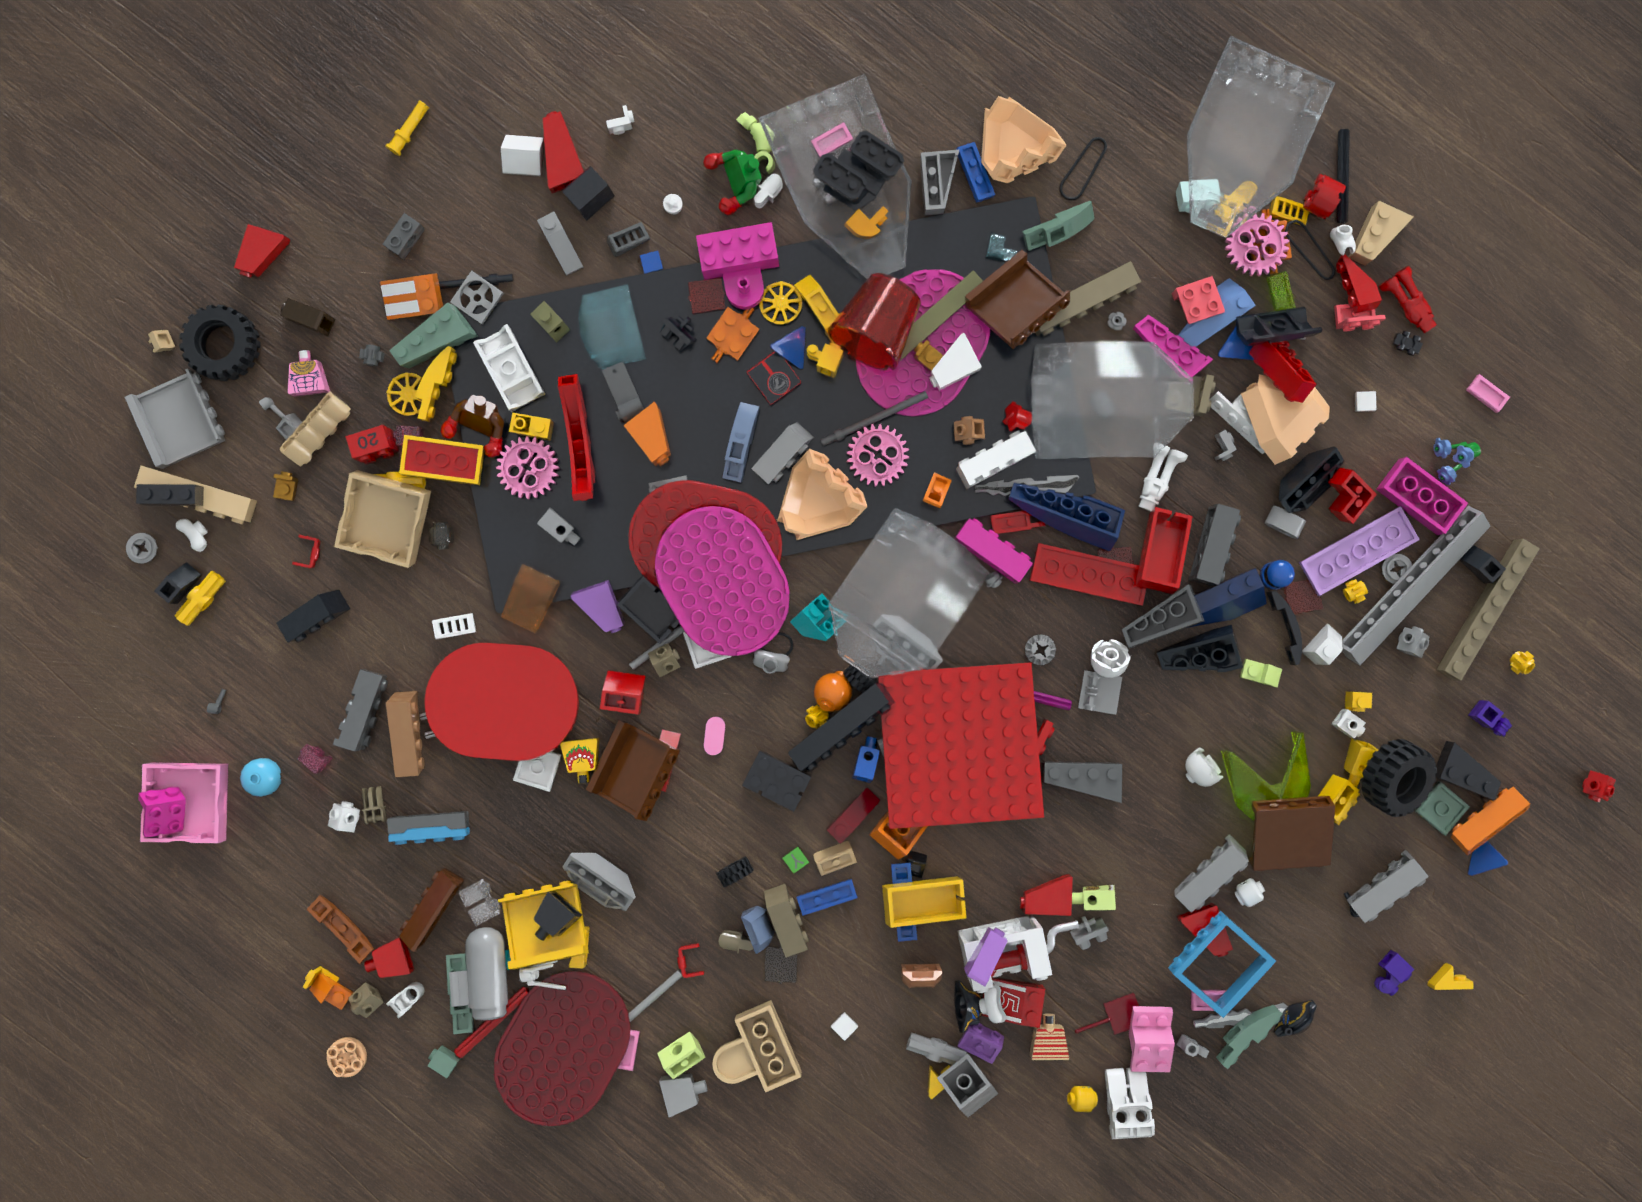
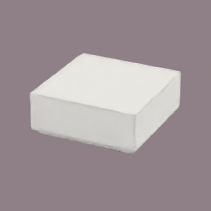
M1376 391L1355 392V412L1376 411Z
M844 1012L831 1025V1028L845 1041L858 1028V1025Z

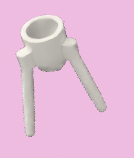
M558 960L520 968L521 982H527L528 986L535 985L554 989H566V986L535 981L539 977V970L553 967V963L558 962Z

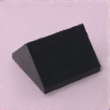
M591 166L562 190L563 194L586 221L615 196L609 185Z

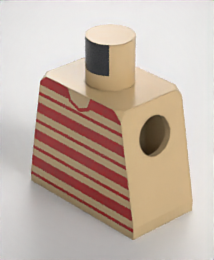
M1043 1014V1024H1040V1028L1034 1027L1030 1048L1032 1060H1069L1064 1028L1060 1024H1055L1054 1014Z

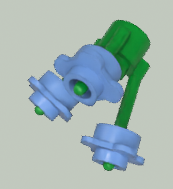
M1436 438L1434 444L1435 455L1446 458L1451 453V449L1457 448V453L1453 455V460L1459 463L1454 468L1442 466L1441 469L1437 470L1438 478L1441 482L1450 485L1451 482H1455L1458 469L1470 466V462L1481 454V449L1477 443L1467 444V442L1451 445L1449 440Z

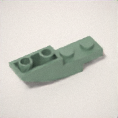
M1088 201L1055 214V219L1022 231L1027 250L1030 251L1045 244L1051 247L1084 229L1095 219L1092 202Z
M1271 1005L1246 1016L1223 1037L1227 1044L1216 1058L1228 1069L1236 1063L1242 1051L1249 1047L1252 1039L1259 1043L1266 1038L1268 1031L1279 1022L1283 1013L1276 1006Z

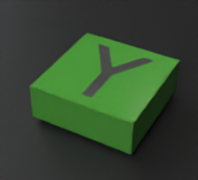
M798 846L782 857L793 874L809 863Z

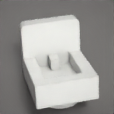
M626 105L623 106L625 117L606 121L610 134L619 135L623 134L626 130L632 129L631 122H634L632 110L628 111Z

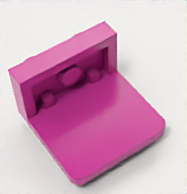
M179 787L139 793L138 800L144 809L143 835L145 837L176 833L183 830L186 799Z

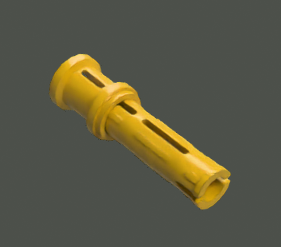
M419 100L400 130H395L394 137L385 147L395 155L400 156L401 150L406 143L410 142V135L427 110H429V107Z

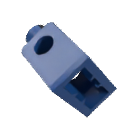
M866 737L865 745L860 746L852 779L868 783L872 782L880 750L876 749L878 739ZM866 754L870 755V761L865 760L864 756Z

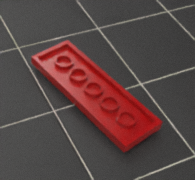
M1037 544L1029 581L1143 606L1147 589L1136 585L1139 565L1045 544Z

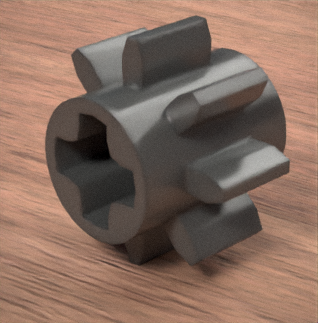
M366 345L365 349H360L359 358L364 360L363 364L377 367L379 362H383L385 353L380 352L381 347Z

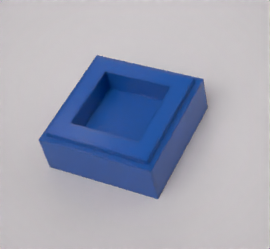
M659 251L640 255L644 274L663 270Z

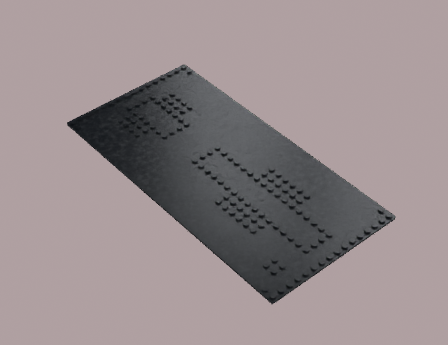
M1031 196L878 227L881 231L875 237L869 239H861L852 233H846L776 247L779 267L761 270L764 289L768 285L780 281L794 286L797 282L811 275L829 298L852 338L840 346L841 350H843V358L835 378L817 372L818 362L807 357L809 345H816L818 350L822 352L825 343L830 345L831 342L825 334V329L803 298L802 309L799 315L787 324L771 323L762 315L759 304L753 307L754 311L748 319L759 328V331L737 361L731 356L723 354L718 363L715 360L713 361L711 358L717 349L714 344L706 339L727 307L740 314L745 309L736 308L729 302L726 296L723 277L704 280L701 262L499 302L483 325L462 310H459L478 337L464 341L459 346L452 347L456 350L455 353H457L456 362L452 364L450 371L452 372L451 385L455 406L464 399L469 400L471 395L483 396L486 401L495 404L500 416L504 420L502 452L505 453L507 452L505 445L511 448L512 440L517 444L519 437L523 442H525L526 436L509 432L512 413L551 419L554 422L551 441L543 440L545 442L544 447L547 445L551 446L548 452L555 451L556 454L552 458H557L559 461L554 463V465L560 467V469L554 471L559 475V477H553L556 484L550 483L551 490L545 488V495L538 492V498H535L533 494H531L530 499H527L525 494L522 498H519L518 492L512 495V489L505 490L507 484H500L501 480L504 479L503 477H497V474L501 473V470L496 469L497 466H501L497 459H503L504 456L500 454L496 457H488L484 451L480 486L471 484L496 612L504 613L572 599L571 594L573 592L609 580L612 590L632 587L642 574L636 567L629 548V527L638 505L650 493L649 483L686 476L687 480L743 491L760 500L777 521L792 467L808 449L826 455L830 459L828 463L835 470L839 468L849 478L847 482L854 489L858 487L863 492L867 508L849 526L796 540L794 533L785 530L784 523L777 521L782 538L781 557L967 520L969 518L1022 509L1009 500L1010 494L1003 496L999 493L996 495H991L987 492L975 493V490L987 489L1007 493L1012 489V487L975 488V485H984L989 482L1001 480L1011 482L1025 478H1032L1034 481H1047L1049 476L1078 475L1079 478L1075 477L1064 482L1055 481L1030 486L1038 488H1066L1073 485L1068 493H1073L1076 497L1094 494L1096 488L1064 332L1060 325L1054 327V331L1046 336L1043 333L1038 336L1036 333H1032L1022 345H1018L1014 349L990 329L986 350L979 360L982 368L980 371L970 375L962 390L952 402L941 410L928 415L911 417L893 414L873 423L875 429H878L879 424L882 425L883 430L888 425L889 432L896 429L895 436L902 434L900 442L906 441L903 448H909V451L904 453V455L909 456V459L903 460L908 465L907 467L901 466L904 473H897L898 480L892 477V484L886 480L885 486L878 482L875 487L874 481L867 485V479L860 482V474L854 476L856 469H849L853 463L847 462L848 459L852 458V456L847 455V452L853 449L849 448L848 445L855 444L852 437L859 438L857 431L845 436V439L839 442L836 440L826 446H823L820 440L833 434L839 428L842 430L885 410L875 403L862 387L856 369V349L865 326L887 291L898 280L919 270L942 269L956 273L963 278L974 270L984 281L1019 251L1023 250L1027 253V261L1053 283L1046 245L1028 251L1022 231L1041 224L1036 198ZM991 232H994L995 236H999L1003 240L1000 247H993V249L1001 251V253L1008 252L1007 257L1003 254L997 255L990 252L991 244L999 243L998 240L991 238ZM780 286L772 288L776 295H779ZM783 286V295L785 296L791 288ZM770 291L764 296V298L774 299ZM793 292L788 297V300L797 299V294ZM544 301L570 329L557 343L530 315ZM763 301V309L773 305L770 302ZM799 302L790 303L789 306L798 310ZM483 306L476 307L473 314L483 313L487 309ZM776 310L768 311L766 313L767 316L772 319ZM785 310L787 319L795 315L790 310ZM782 312L778 313L775 321H785ZM678 316L683 319L690 317L692 321L689 325L694 328L690 334L697 339L694 344L688 345L681 351L678 350L673 344L678 338L676 334L673 333L667 339L660 333L664 325L662 321L665 318L673 317L676 320ZM506 324L511 328L526 360L545 392V395L513 412L507 408L473 343L476 340L485 339L499 332ZM803 326L805 327L803 368L799 369L787 361L801 383L770 405L751 380L747 371L774 352L770 348L771 344ZM623 361L644 409L655 402L661 410L671 453L668 457L669 461L664 465L655 466L624 427L626 423L619 421L615 412L618 410V407L602 370ZM578 374L586 408V424L591 441V457L595 470L593 498L585 501H573L569 446L558 390V377ZM1013 401L1032 413L1033 420L1025 429L1016 427L1013 431H1010L1008 425L1002 422L1006 418L1005 408ZM740 402L760 407L742 482H737L722 477L732 427ZM973 416V419H984L985 439L974 440L975 444L963 445V441H955L954 422L960 421L961 417ZM798 422L814 438L808 444V448L801 455L798 454L796 456L795 463L789 469L786 467L782 473L784 475L778 482L775 483L773 481L767 484L751 468L788 426ZM459 424L463 443L482 446L489 443V436ZM871 425L867 426L866 428L868 430H871ZM862 428V429H860V430H858V431H860V432L863 434V433H864V428ZM1018 430L1020 433L1026 431L1036 450L1034 454L966 489L956 470L959 465L958 462L966 458L971 459L975 457V453L982 449L987 451L993 448L992 444L1001 439L1003 442L1010 439L1009 435ZM874 437L870 440V444L878 447L881 441L879 438ZM863 446L866 450L875 454L874 459L881 458L888 465L892 466L890 461L881 457L882 452L875 453L868 446ZM893 448L886 450V455L890 458L897 455L896 450ZM523 450L520 453L522 460L527 459L529 456L528 450ZM862 453L859 459L861 462L866 463L870 460L868 454ZM541 459L537 462L538 469L545 467V460ZM883 464L875 466V470L879 474L886 471ZM530 465L524 466L526 471H531L532 468L530 467ZM518 467L511 469V476L519 474ZM934 473L952 480L941 508L922 501ZM524 475L519 479V483L523 481ZM531 476L527 480L529 486L534 485L536 482L535 476ZM549 508H552L574 527L572 531L580 537L574 547L565 540L562 543L537 524ZM560 525L557 527V531L562 534L565 532V528Z

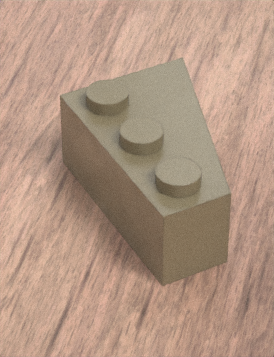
M786 884L764 891L766 908L785 957L808 950L806 942H809L806 930L802 931L801 929L803 923L800 915H796V904L794 899L790 898Z

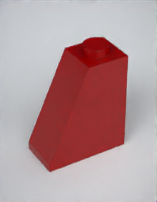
M248 224L234 268L240 271L239 274L244 277H259L287 247L290 239L285 235Z
M1066 874L1024 891L1023 897H1020V909H1023L1024 914L1071 916L1073 877L1070 874Z
M1210 903L1199 910L1195 909L1192 913L1189 911L1178 915L1177 919L1196 938L1197 933L1210 923L1211 918H1214L1219 913L1217 905ZM1225 927L1206 947L1214 956L1222 957L1229 954L1228 951L1233 950Z

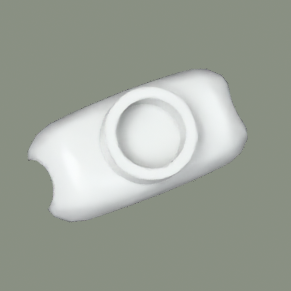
M1340 225L1333 228L1330 232V237L1342 256L1347 247H1349L1351 254L1356 250V244L1352 236L1353 229L1349 225Z
M180 519L176 522V528L188 537L192 549L201 552L206 548L207 541L203 536L208 531L200 521H196L193 524L188 519Z
M993 985L992 988H989V991L984 992V998L979 1001L981 1012L988 1014L989 1019L993 1023H1001L1006 1020V1014L1002 1008L1000 998L1001 988L998 985Z

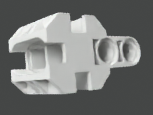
M1123 1068L1105 1069L1108 1098L1107 1112L1110 1117L1109 1129L1111 1138L1128 1139L1154 1136L1155 1124L1151 1114L1152 1101L1148 1092L1146 1072H1131V1068H1126L1125 1079ZM1137 1111H1141L1144 1114L1145 1120L1143 1122L1136 1119ZM1118 1112L1125 1115L1124 1123L1118 1122L1116 1118Z

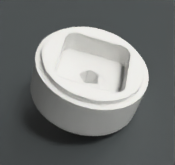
M669 194L664 198L663 206L667 213L677 214L682 210L683 203L678 195Z

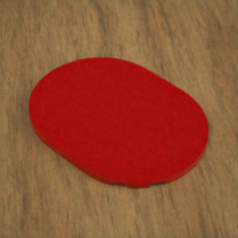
M693 480L674 481L656 488L638 505L629 527V548L640 573L660 589L655 573L657 547L667 528L683 514L708 506L729 508L743 514L760 529L780 563L782 538L776 519L760 500L743 491Z
M475 643L461 647L439 663L429 679L425 693L426 717L429 726L440 742L456 753L482 759L528 761L552 752L571 732L579 708L577 686L565 664L548 651L525 645Z

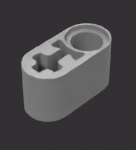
M1278 506L1272 507L1265 521L1267 526L1294 539H1298L1306 523L1301 517L1288 513L1285 509Z

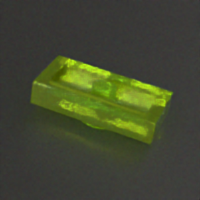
M1287 271L1266 277L1274 310L1296 308Z

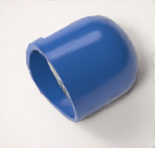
M1284 560L1267 563L1260 572L1263 585L1272 590L1288 586L1292 583L1295 576L1293 566ZM1267 567H1268V570H1267L1268 580H1269L1270 583L1273 584L1275 587L1270 586V585L1266 582V580H1265V578H1264V572H1265V569H1266Z

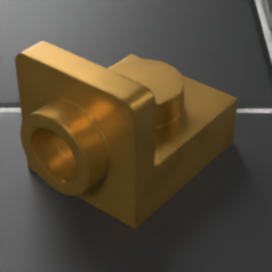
M926 340L924 344L920 342L914 349V352H916L914 358L928 370L932 371L944 355L929 344L930 342Z
M281 471L280 475L274 474L273 478H276L274 498L295 500L298 479L292 477V473Z

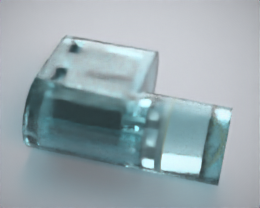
M991 232L987 257L1010 260L1016 255L1017 250L1004 248L1006 236Z

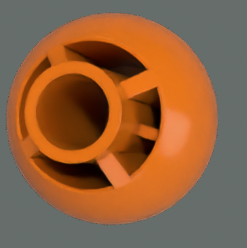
M842 671L829 673L822 676L816 682L814 698L822 710L839 711L849 704L852 698V687Z

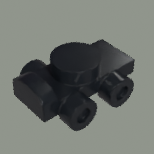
M1403 331L1402 334L1397 333L1392 343L1397 346V350H1407L1406 354L1410 356L1419 354L1423 344L1420 342V336L1414 335L1413 338H1409L1411 333L1408 331Z

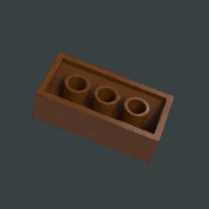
M446 868L434 874L431 879L433 884L430 888L427 887L421 895L423 898L421 903H417L411 911L412 917L409 921L406 920L400 928L402 933L399 937L413 952L425 944L464 882L462 878Z

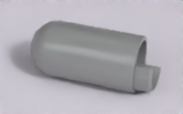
M482 927L471 932L466 939L467 970L449 972L451 1007L468 1005V1008L472 1009V1017L475 1020H494L504 1017L507 1013L508 988L505 942L498 930Z

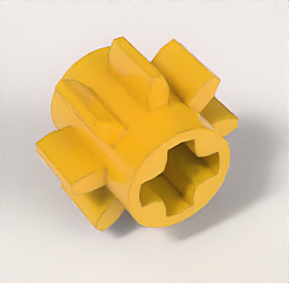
M1355 579L1345 583L1347 588L1343 589V594L1349 602L1354 601L1356 604L1366 600L1364 595L1368 594V590L1362 581L1357 582Z
M1528 651L1525 653L1516 652L1510 658L1511 670L1517 675L1520 672L1522 674L1530 673L1535 667L1534 656Z
M818 705L811 706L806 710L808 715H806L805 720L811 728L818 729L827 722L826 719H828L829 713L822 710Z

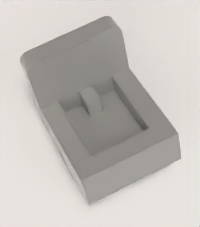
M1224 430L1215 435L1223 450V453L1214 457L1216 461L1222 459V461L1229 459L1233 456L1232 452L1237 450L1233 444V436Z

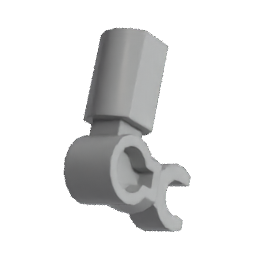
M1181 1034L1176 1044L1192 1057L1199 1054L1206 1058L1209 1053L1207 1048L1199 1045L1196 1040L1184 1034Z

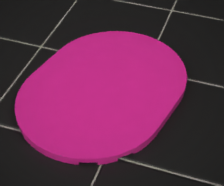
M925 269L901 278L887 291L865 326L856 349L857 374L866 393L882 408H890L926 391L927 399L895 414L911 417L928 415L941 410L952 402L970 376L939 391L937 387L934 388L929 379L931 371L914 358L916 354L914 350L899 361L887 348L890 343L964 279L962 276L942 269ZM965 304L922 343L924 344L928 340L932 347L942 355H945L958 337L965 333L979 361L986 350L990 337V328L974 315Z
M708 506L683 514L664 532L655 555L656 579L678 622L691 640L703 649L715 654L740 656L762 648L777 635L788 614L789 586L783 569L755 523L735 510Z

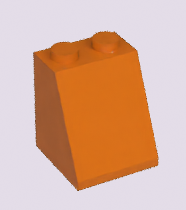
M653 402L628 421L624 427L655 466H662L669 461L668 457L671 453L661 410Z

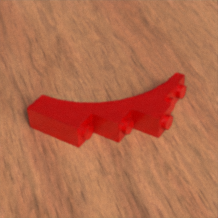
M578 374L558 377V390L569 446L573 501H585L593 498L595 470L591 457V441L586 424V408Z

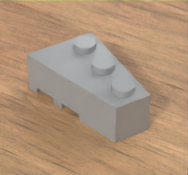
M959 150L921 153L920 170L924 216L944 213Z

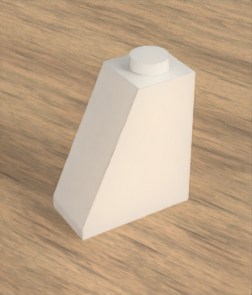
M965 333L958 337L930 373L931 377L929 379L934 388L937 387L939 391L980 371L982 368Z
M1326 624L1302 650V653L1315 665H1330L1342 652V636L1329 624Z

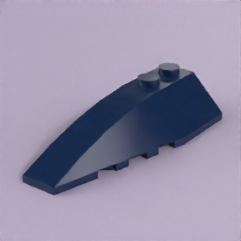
M1019 483L1013 484L1009 500L1045 524L1071 537L1107 551H1111L1119 537L1125 510L1090 496L1083 495L1081 498L1074 496L1073 493L1066 492L1065 494L1055 493V490L1051 489L1043 491L1039 490L1038 487Z
M1256 568L1249 569L1221 582L1219 585L1194 594L1204 622L1190 627L1232 620L1266 605L1264 585Z

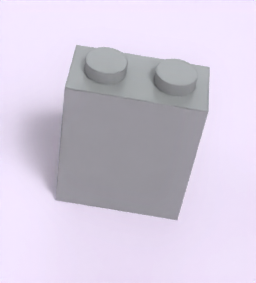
M966 1054L937 1077L952 1100L967 1117L971 1116L998 1094L969 1054Z

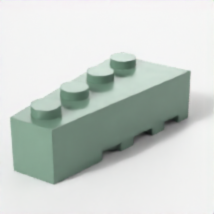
M447 302L389 351L400 366L410 369L431 359V357L442 352L447 346H459L464 341L476 338L478 335L459 309Z

